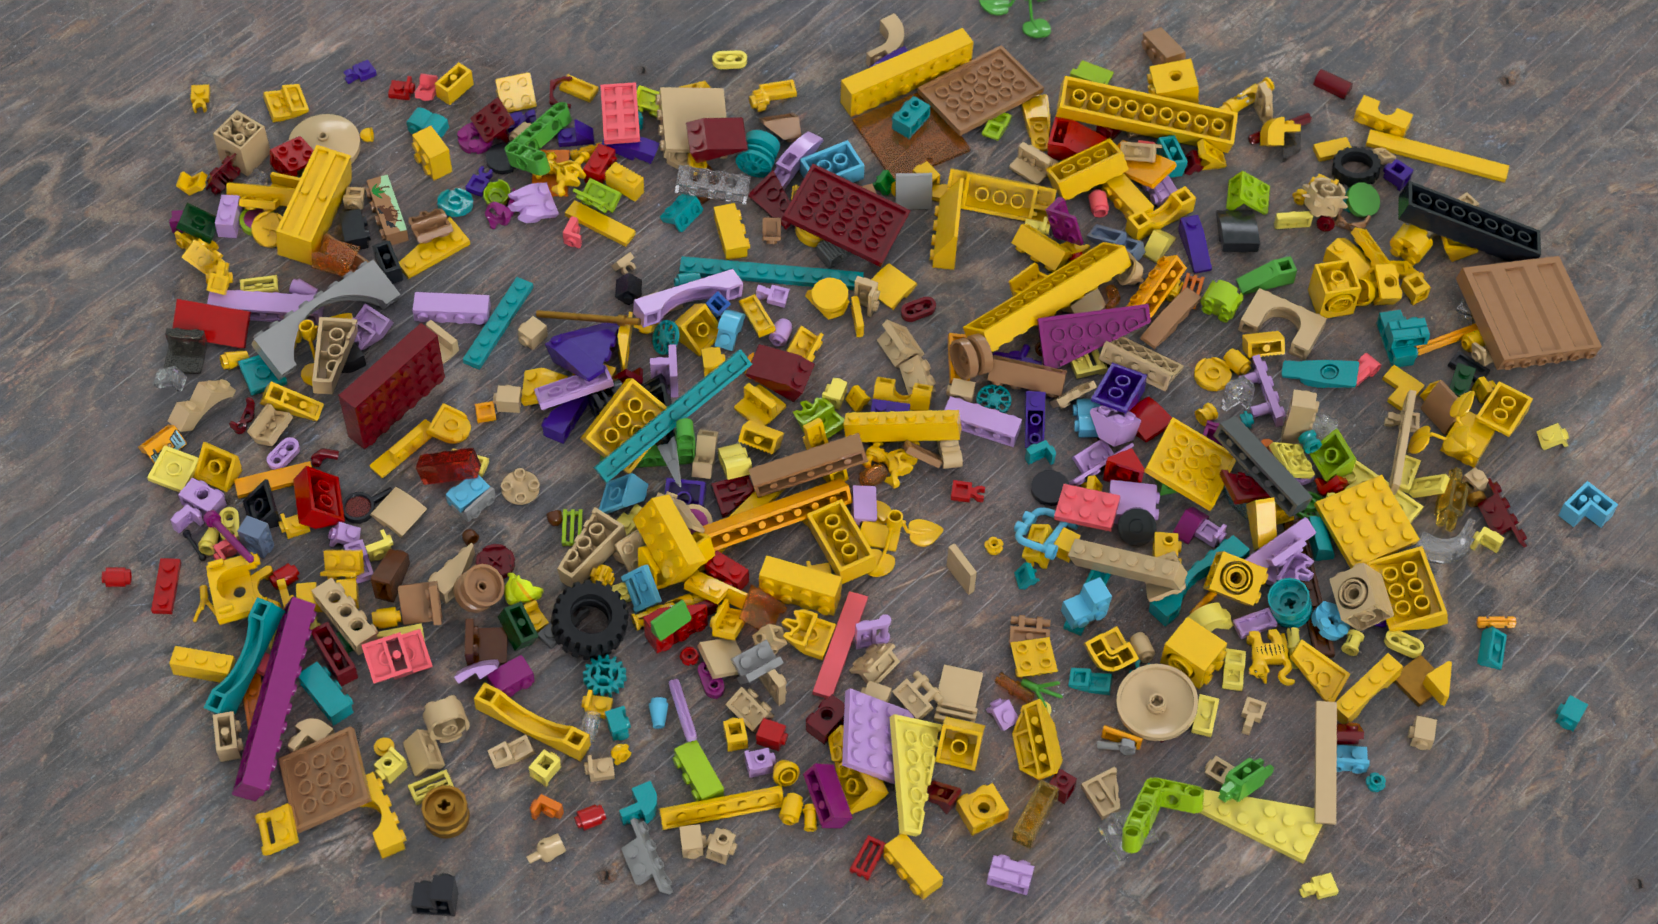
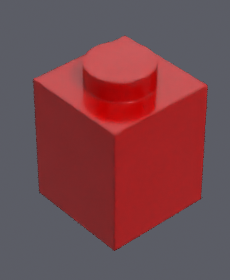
M763 718L756 734V744L780 751L781 746H785L788 739L786 725Z

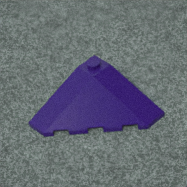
M601 323L553 336L549 342L545 343V346L553 363L590 382L604 373L606 367L603 363L604 361L608 362L612 352L609 349L616 345L618 338L615 334L616 332L618 333L620 326L613 323Z

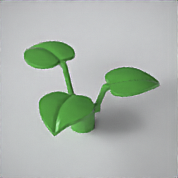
M979 0L982 8L993 15L1007 14L1008 7H1011L1015 0H1011L1010 3L1009 0ZM1028 0L1030 21L1023 24V32L1033 38L1048 37L1051 33L1050 24L1041 18L1033 19L1032 0Z

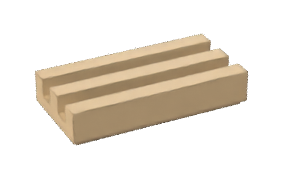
M943 701L937 704L934 721L944 722L946 716L939 715L941 713L955 717V719H969L972 723H975L978 708Z

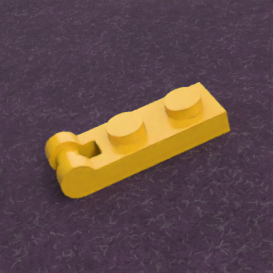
M1354 228L1351 234L1355 238L1354 241L1361 246L1364 255L1371 260V268L1375 264H1391L1367 229Z

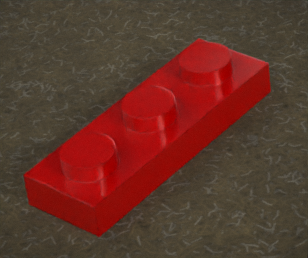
M160 558L151 607L152 614H173L181 568L180 559Z

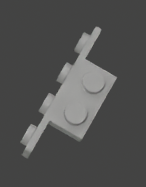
M633 818L630 821L637 838L622 847L621 850L635 884L641 885L654 877L659 891L670 895L673 893L671 888L672 882L663 869L664 863L658 857L656 852L657 846L649 835V827L644 821Z

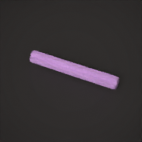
M678 679L670 680L669 688L685 738L688 742L695 741L697 734Z

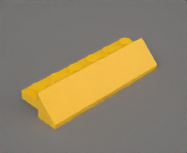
M953 168L950 169L948 185L946 187L947 192L960 178H964L961 209L1021 221L1031 219L1041 222L1044 221V217H1048L1046 209L1055 201L1057 192L1055 188Z

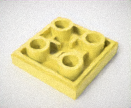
M1273 442L1269 445L1273 455L1293 477L1311 479L1315 475L1312 464L1307 460L1303 453L1304 450L1299 444Z

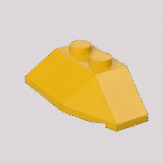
M1037 699L1021 707V713L1016 721L1012 735L1020 771L1041 780L1058 773L1063 759L1055 724L1042 700Z

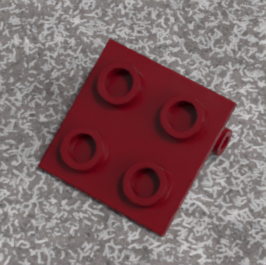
M236 153L231 157L228 155L222 161L223 165L221 167H215L210 172L206 190L211 187L213 194H220L226 188L228 182H233L240 175V168L232 166Z

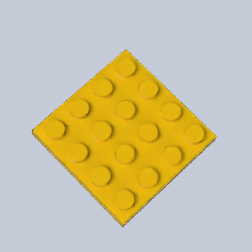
M1172 417L1144 472L1211 511L1224 487L1219 473L1222 469L1228 470L1230 473L1236 459L1221 445Z
M1383 475L1316 501L1314 504L1350 569L1356 564H1366L1371 560L1391 555L1420 541Z

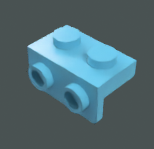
M475 472L473 475L467 476L456 487L449 489L446 493L447 503L450 506L453 504L461 513L488 490L490 486Z

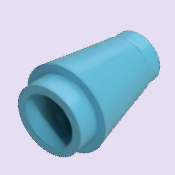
M652 698L648 705L653 728H664L669 704L666 698Z

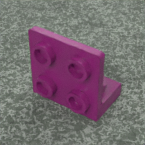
M1058 197L1046 209L1052 233L1057 239L1082 246L1084 242L1077 219L1074 215L1069 214L1065 199Z

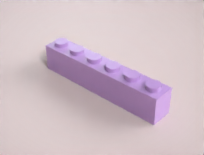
M227 290L226 295L209 292L207 304L251 311V321L274 322L277 320L280 322L289 311L293 310L295 312L304 301L310 302L313 300L314 294L300 295L297 293L284 294L279 292ZM324 306L313 312L306 320H311L314 324L318 325Z

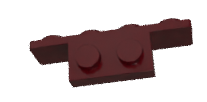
M1488 478V484L1494 495L1477 505L1490 530L1500 535L1513 530L1519 543L1524 548L1527 547L1525 542L1527 536L1522 529H1518L1516 525L1519 523L1514 513H1510L1508 508L1511 506L1506 497L1502 498L1500 494L1502 488L1497 481L1493 482L1491 478Z

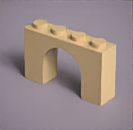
M1259 288L1241 318L1238 330L1245 334L1258 333L1263 323L1270 318L1282 317L1288 319L1296 326L1298 331L1291 343L1289 354L1306 361L1324 329L1327 318Z

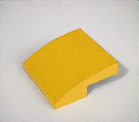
M299 84L282 85L281 90L263 93L272 122L289 120L309 112Z
M890 263L871 279L878 282V290L880 291L878 300L892 310L896 308L904 297L907 298L918 285Z

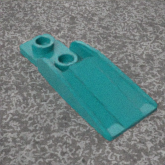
M1285 360L1281 375L1283 378L1300 379L1301 383L1311 387L1352 388L1356 387L1359 361L1306 360L1301 362Z

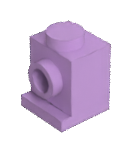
M769 748L751 752L748 750L744 751L749 778L773 773V765L776 764L774 752H769Z

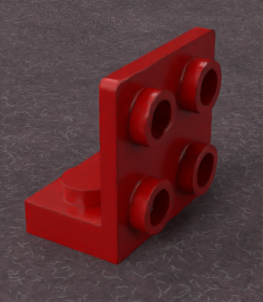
M298 136L270 149V165L279 174L297 177V171L307 166L314 150L301 136Z

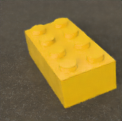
M1110 138L1046 168L1051 186L1057 189L1059 196L1065 200L1072 199L1082 192H1087L1091 188L1104 184L1109 179L1121 176L1129 170L1123 152Z
M669 494L651 498L632 519L668 585L687 581L706 561Z
M842 499L807 514L808 527L836 576L842 577V584L877 569L876 556Z
M766 555L759 573L760 595L767 599L780 600L785 604H794L802 609L815 610L823 615H835L841 598L842 577Z

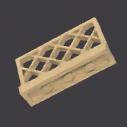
M1123 336L1112 342L1106 341L1099 356V360L1109 365L1115 363L1146 374V383L1163 391L1168 389L1170 383L1184 367V365Z

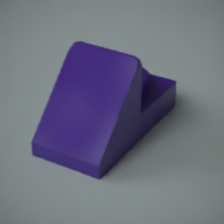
M574 119V128H564L558 132L559 147L595 144L593 128L577 119Z

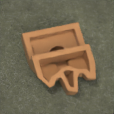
M434 209L432 212L421 211L419 216L409 217L408 220L418 243H428L433 238L438 236L445 237L450 232H453L452 225L448 221L443 209Z

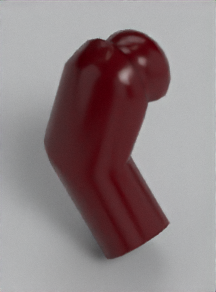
M321 448L311 456V464L314 467H319L326 458L337 460L339 451Z

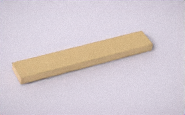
M1413 390L1408 391L1403 403L1389 487L1394 495L1401 485L1417 392Z
M1316 701L1314 824L1335 825L1337 702Z

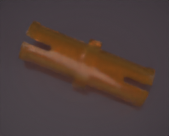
M1003 672L999 673L1000 677H996L995 683L1005 688L1011 696L1015 695L1026 704L1030 703L1029 699L1032 700L1035 694L1021 686L1018 680H1012Z

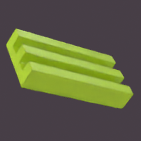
M563 509L562 546H573L575 543V517H578V535L581 534L583 509H579V511ZM567 517H571L570 541H566Z

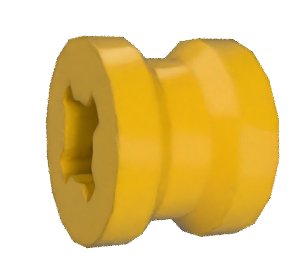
M1206 403L1202 409L1199 408L1194 413L1197 421L1202 426H1206L1207 420L1214 421L1218 418V412L1211 403Z

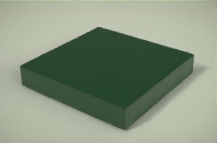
M186 203L176 228L210 244L216 232V216Z

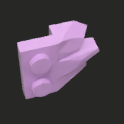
M547 182L529 184L508 194L509 198L515 202L507 207L511 211L519 212L518 220L524 223H537L540 219L556 218L559 215Z
M364 304L356 317H353V319H358V333L354 342L360 350H364L381 340L394 322L367 304Z
M1299 553L1296 556L1291 555L1287 558V563L1281 567L1269 566L1267 568L1268 578L1266 584L1273 586L1275 582L1283 578L1310 581L1314 573L1306 567H1310L1314 560L1303 553Z

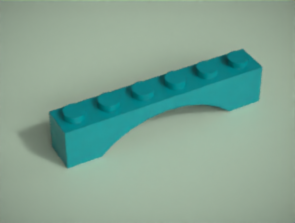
M1234 535L1229 539H1224L1219 544V547L1215 550H1210L1204 559L1196 561L1191 569L1187 571L1188 574L1185 579L1186 588L1182 592L1168 595L1160 601L1149 602V613L1166 627L1180 615L1183 598L1189 589L1198 581L1207 577L1216 552L1224 551L1246 559L1249 556L1250 549Z
M256 598L248 615L247 637L241 655L228 676L212 689L203 707L204 709L214 714L232 711L234 715L236 714L285 610L272 602Z

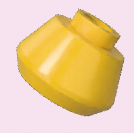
M780 760L773 767V780L778 786L781 785V787L790 786L795 783L800 774L797 764L788 760Z

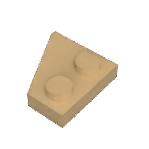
M1094 381L1079 384L1051 400L1050 404L1052 408L1060 407V409H1063L1071 404L1070 401L1086 396L1085 393L1097 388Z
M773 669L758 677L778 706L785 703L787 682L782 674H778Z
M1116 767L1081 783V789L1102 820L1120 811Z

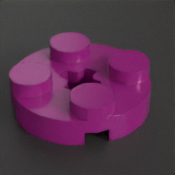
M473 122L464 125L457 132L459 147L468 154H471V152H477V154L485 153L493 144L492 141L488 144L484 142ZM475 136L479 137L478 140H476V139H473V140H472V138L475 137Z

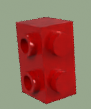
M600 143L598 144L583 168L586 174L584 183H587L589 178L602 184L606 180L605 172L614 162H617L615 149Z
M716 551L715 556L705 564L706 575L741 591L749 582V570L719 551Z

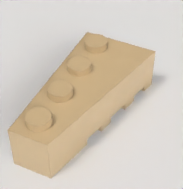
M594 507L590 519L586 520L583 525L584 529L581 534L575 538L573 547L568 550L557 568L561 582L571 588L575 582L579 581L580 584H583L584 580L590 577L593 567L597 569L599 565H602L616 551L615 543L626 537L624 525Z

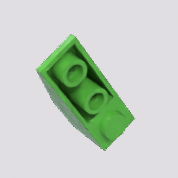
M1291 256L1272 260L1237 278L1236 282L1241 293L1244 295L1257 292L1259 288L1266 290L1293 284L1297 269Z

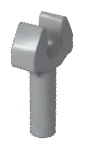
M1122 738L1121 742H1097L1098 749L1120 750L1123 755H1133L1136 751L1135 741Z

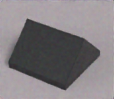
M264 479L243 500L246 515L268 523L269 529L279 526L280 518L269 481Z

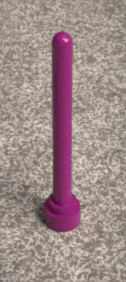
M214 510L206 512L203 517L204 522L209 527L216 528L247 562H253V555L221 523V516Z

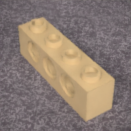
M331 577L311 590L314 601L358 656L363 653L362 644L378 639L377 634L379 632L373 624L369 625L366 621L365 613L362 610H357L355 601L351 596L347 597L344 594L345 590L339 582L336 583Z

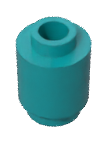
M688 272L677 274L676 278H674V287L701 279L700 273Z

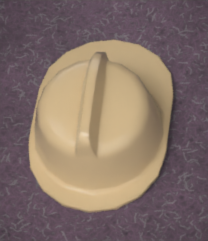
M1128 251L1131 266L1124 273L1114 276L1122 286L1126 284L1135 285L1138 282L1144 281L1142 278V264Z

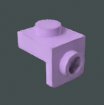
M188 504L180 511H177L170 519L173 529L179 534L193 521L199 526L204 524L203 514L196 507L192 508Z
M1205 519L1195 532V537L1215 548L1218 542L1221 543L1226 538L1227 533L1225 531L1227 525L1223 524L1221 527H1218Z
M338 522L329 531V546L334 547L337 543L345 545L360 540L361 528Z
M1001 698L992 701L990 703L991 706L986 709L987 713H992L1001 731H1005L1016 724L1018 715L1009 699L1001 700Z

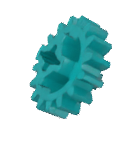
M599 655L597 661L592 658L591 665L586 664V670L583 671L584 685H587V690L593 689V695L600 693L604 697L607 693L609 697H612V692L614 691L618 694V687L624 688V682L627 681V676L625 675L626 668L623 667V662L617 663V658L613 657L611 660L609 655H606L605 659H602ZM618 673V678H617V680L615 681L614 678L616 677V674Z

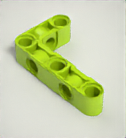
M1155 777L1147 779L1123 827L1122 849L1127 853L1140 851L1161 807L1188 813L1201 812L1204 801L1203 788Z

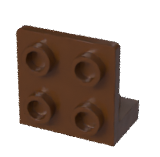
M465 619V659L467 666L485 660H498L500 662L499 665L507 663L508 637L503 627L479 628L475 626L474 619Z

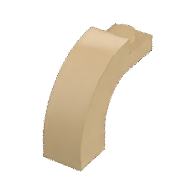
M895 13L880 20L879 32L887 41L883 45L867 52L866 64L868 67L889 53L904 46V27Z

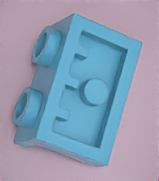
M1337 745V772L1352 771L1355 774L1367 772L1370 765L1367 757V747Z

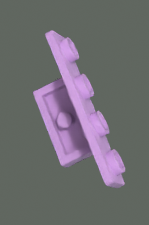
M1102 439L1093 443L1072 457L1081 474L1069 481V485H1081L1086 481L1085 477L1088 475L1093 476L1101 472L1100 468L1104 465L1106 466L1108 457L1134 447V444L1130 443L1113 453L1108 443Z
M1304 517L1244 560L1265 568L1269 566L1281 567L1287 563L1288 557L1291 555L1296 556L1303 551V547L1307 545L1305 541L1315 535L1316 531L1309 520Z

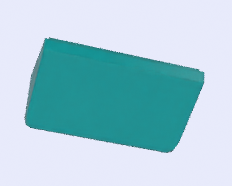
M1493 626L1483 630L1477 664L1498 670L1502 669L1507 635Z

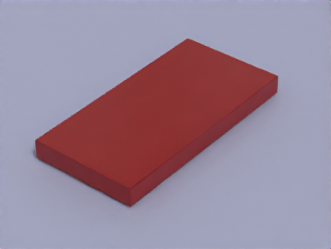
M177 299L171 336L245 349L251 311Z

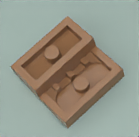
M1441 380L1429 393L1421 410L1446 435L1456 421L1455 418L1450 416V408L1458 397Z

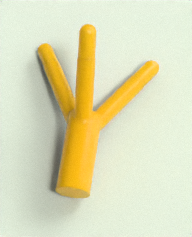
M206 585L200 586V604L193 622H197L205 605L216 616L214 606L208 600V587Z

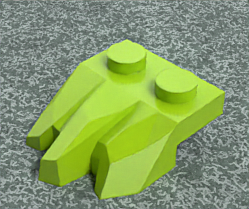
M816 397L813 404L806 400L801 401L800 404L803 410L793 411L803 432V425L818 417L823 421L827 439L844 428V418L835 411L834 405L827 399Z

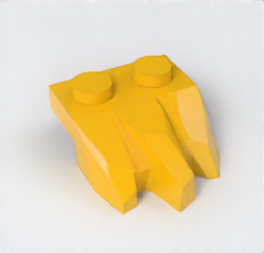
M546 368L526 370L524 372L521 403L524 406L539 404L534 391L535 388L565 379L568 376Z
M806 609L795 610L796 620L785 618L781 622L782 626L790 631L785 632L783 638L801 653L823 661L836 624L820 619L817 613Z

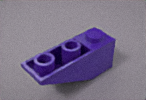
M1026 391L1025 448L1044 441L1046 392Z

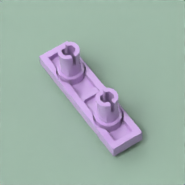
M1260 355L1252 356L1254 372L1238 376L1241 387L1255 383L1260 384L1266 402L1251 406V414L1253 418L1270 414L1276 427L1283 426V418L1286 417L1283 406L1280 407L1278 404L1280 399L1277 391H1273L1272 377L1266 373L1268 371L1265 360H1261Z

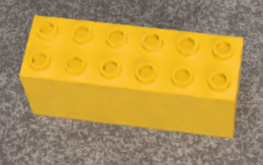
M320 145L315 146L277 227L278 255L313 266L322 246L324 234L328 233L343 200V195L346 194V188L349 187L352 181L351 155Z

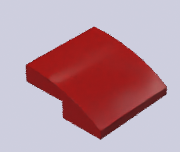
M1149 396L1137 403L1129 411L1141 420L1136 436L1144 442H1148L1165 431L1172 419Z

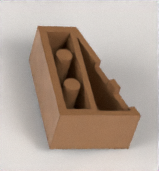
M1162 27L1143 33L1142 47L1154 65L1186 59V52Z

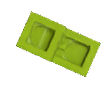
M1003 113L992 120H988L982 135L999 141L1007 129L1012 115Z

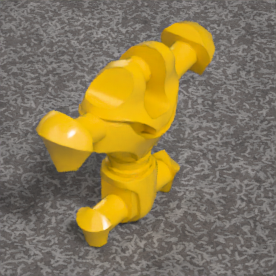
M555 152L546 153L551 168L548 174H556V181L558 185L552 186L551 190L559 197L565 195V186L578 187L581 184L578 177L585 179L586 174L582 170L581 164L588 162L590 158L588 152L578 153L579 157L575 161L568 160L561 163L553 161L557 158ZM532 173L537 179L542 178V175L539 176Z
M910 441L920 446L919 441ZM872 442L873 445L867 448L865 453L868 462L861 465L867 469L871 467L872 461L879 464L883 462L891 474L890 477H886L884 482L893 489L900 486L898 476L909 474L913 470L912 465L917 463L918 458L905 453V450L902 448L888 453L885 449L880 448L883 446V442Z

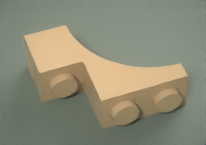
M223 379L198 382L190 401L177 402L168 422L174 425L180 432L193 431L198 421L211 407L223 399L233 397L236 390L230 386L228 381Z

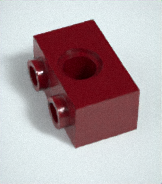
M832 694L828 699H823L818 706L819 709L815 713H810L805 721L806 732L824 745L828 742V737L840 725L844 724L845 703ZM823 717H830L831 719H830V720H824V719H822V718H823Z

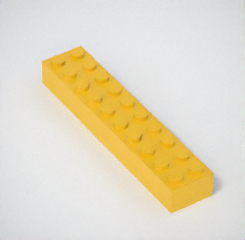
M1065 76L1060 87L1056 117L1155 138L1175 135L1178 143L1197 147V142L1204 139L1220 151L1229 153L1234 145L1238 112Z
M1102 242L965 325L963 330L966 338L977 333L982 334L988 341L991 351H997L999 346L1013 341L1017 335L1024 334L1030 327L1038 325V318L1054 316L1058 310L1070 306V303L1074 300L1083 298L1087 292L1096 290L1102 283L1111 281L1115 275L1124 273L1131 266L1126 247L1124 245Z

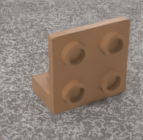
M438 581L398 586L402 622L404 625L433 621L434 625L442 624L443 616Z

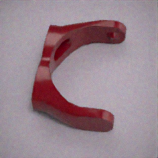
M563 76L550 79V105L559 103L553 96V92L558 84L570 82L572 77ZM567 103L568 109H570L571 104Z
M250 397L246 398L247 404L241 420L237 423L234 421L229 423L230 427L237 434L244 433L247 429L246 423L251 422L255 417V402ZM247 414H250L248 419H244Z

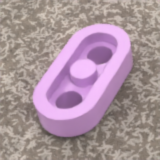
M291 437L283 439L267 456L269 468L275 470L286 467L300 452L299 442Z

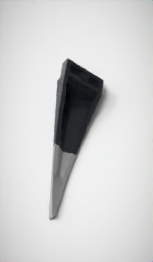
M662 373L641 385L665 406L668 407L672 404L670 390ZM674 428L655 444L676 484L681 487Z

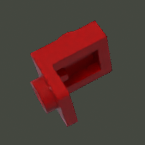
M1338 475L1328 482L1320 478L1314 480L1317 484L1318 492L1323 496H1326L1327 493L1336 494L1350 485L1346 478Z

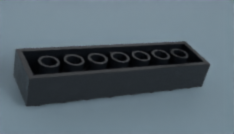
M1408 181L1398 196V220L1404 223L1412 224L1420 229H1425L1436 235L1446 237L1454 242L1462 243L1470 248L1478 249L1486 254H1491L1509 262L1537 259L1541 256L1540 230Z

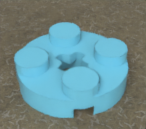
M1323 601L1312 612V623L1314 627L1317 625L1320 630L1318 633L1324 638L1336 641L1348 633L1350 625L1341 620L1336 604Z

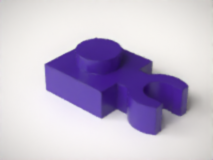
M481 166L479 168V175H472L465 187L466 191L483 197V191L490 182L489 179L493 176L492 169L488 173H484V166Z

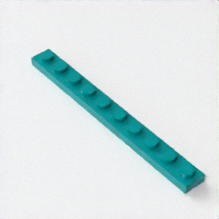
M681 256L679 274L695 272L700 273V276L705 278L733 269L742 281L814 287L818 281L825 278H836L846 284L848 290L853 291L857 276L864 277V272L684 256Z
M742 349L735 352L593 468L605 483L609 482L673 430L678 420L689 417L748 369L752 363Z

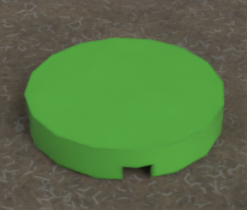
M1364 182L1357 183L1346 192V196H1348L1346 204L1349 211L1355 216L1367 218L1368 215L1372 216L1378 211L1380 197L1376 189L1370 184Z

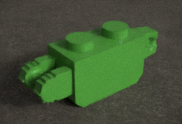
M1249 757L1228 772L1218 798L1223 802L1232 798L1240 802L1264 785L1265 780L1273 774L1274 767L1272 765L1263 767V759L1259 758L1254 761Z

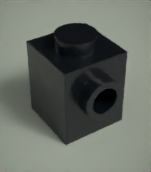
M628 272L616 279V299L631 305L635 299L642 296V280Z

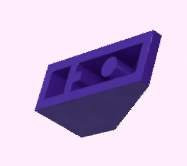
M1193 215L1180 218L1178 233L1194 274L1212 271L1204 229L1199 216Z
M587 395L567 401L552 410L549 416L545 417L542 421L543 435L564 444L589 404Z

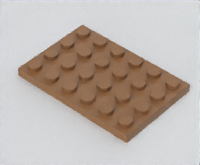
M1000 45L918 87L917 93L961 136L988 122V120H992L1044 92V87Z

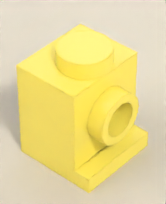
M833 378L831 384H827L825 392L823 391L822 398L827 399L837 410H840L847 394V382L840 378Z
M392 746L374 764L375 775L378 778L380 777L381 781L385 780L389 784L408 768L406 759Z
M543 750L529 766L530 777L547 787L548 782L561 768L560 758L553 752L549 753Z

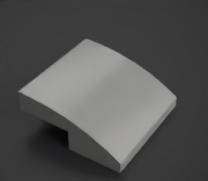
M896 173L895 203L907 209H931L932 173Z

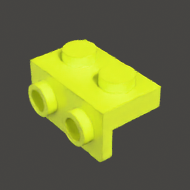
M639 85L637 89L638 111L650 112L649 115L657 118L659 105H656L655 98L659 92Z

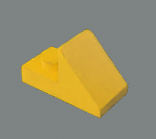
M1204 139L1197 142L1199 158L1202 159L1200 163L1201 166H1204L1203 170L1227 167L1222 151Z

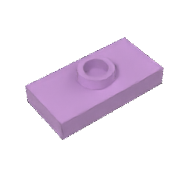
M1269 607L1233 620L1234 628L1240 639L1247 638L1249 631H1259L1261 633L1277 627L1278 624Z

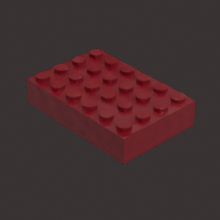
M420 323L338 395L348 437L364 450L369 445H373L377 438L386 433L396 421L401 420L404 414L409 409H413L417 402L426 397L436 385L443 382L445 373L438 335Z

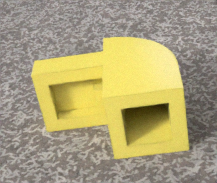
M1220 603L1204 605L1187 616L1210 632L1216 628L1229 630L1234 626L1230 613L1227 609L1221 608Z

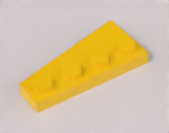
M451 217L448 218V221L452 225L453 232H450L445 237L438 236L433 238L428 243H420L399 261L401 270L408 279L471 245L468 237Z

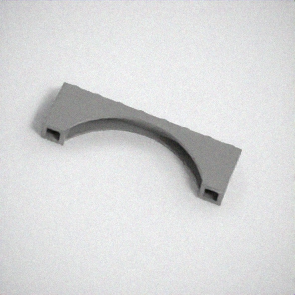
M374 260L368 263L367 261L363 262L357 267L358 270L348 272L343 276V280L333 282L328 286V290L325 292L319 291L314 295L313 300L310 302L304 301L299 305L298 310L295 312L293 310L289 311L284 315L283 320L280 322L274 321L269 325L268 330L265 332L261 330L253 336L252 347L278 380H281L295 370L297 364L294 361V346L299 324L306 320L313 312L323 306L340 301L370 303L384 310L398 300L401 294Z

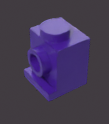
M1395 159L1392 163H1388L1385 166L1383 178L1398 187L1397 190L1401 191L1408 181L1411 180L1414 170L1398 159Z

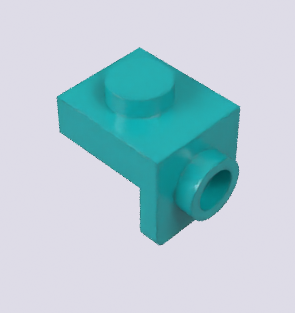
M1044 440L1038 444H1032L1026 449L1025 460L1029 465L1045 457L1049 464L1052 465L1055 462L1056 451L1052 445H1049Z

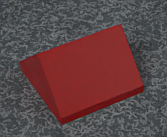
M1132 448L1107 458L1103 481L1110 483L1111 480L1142 483L1145 469Z

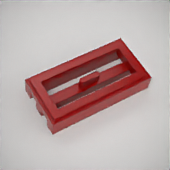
M868 835L850 868V873H856L857 876H863L865 880L869 881L884 852V845L887 843ZM873 842V845L868 855L866 856L861 868H857L869 843ZM879 845L880 848L875 858L873 859L868 871L865 872L864 870L866 869L873 853Z

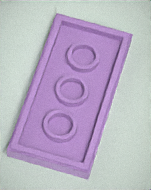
M605 365L604 373L590 382L574 375L535 388L534 391L541 410L614 386L607 366Z

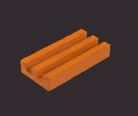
M1187 273L1181 292L1187 287L1188 281H1192L1190 289L1193 291L1195 283H1199L1196 293L1200 295L1205 277L1200 279L1197 278L1198 275L1190 276V273Z

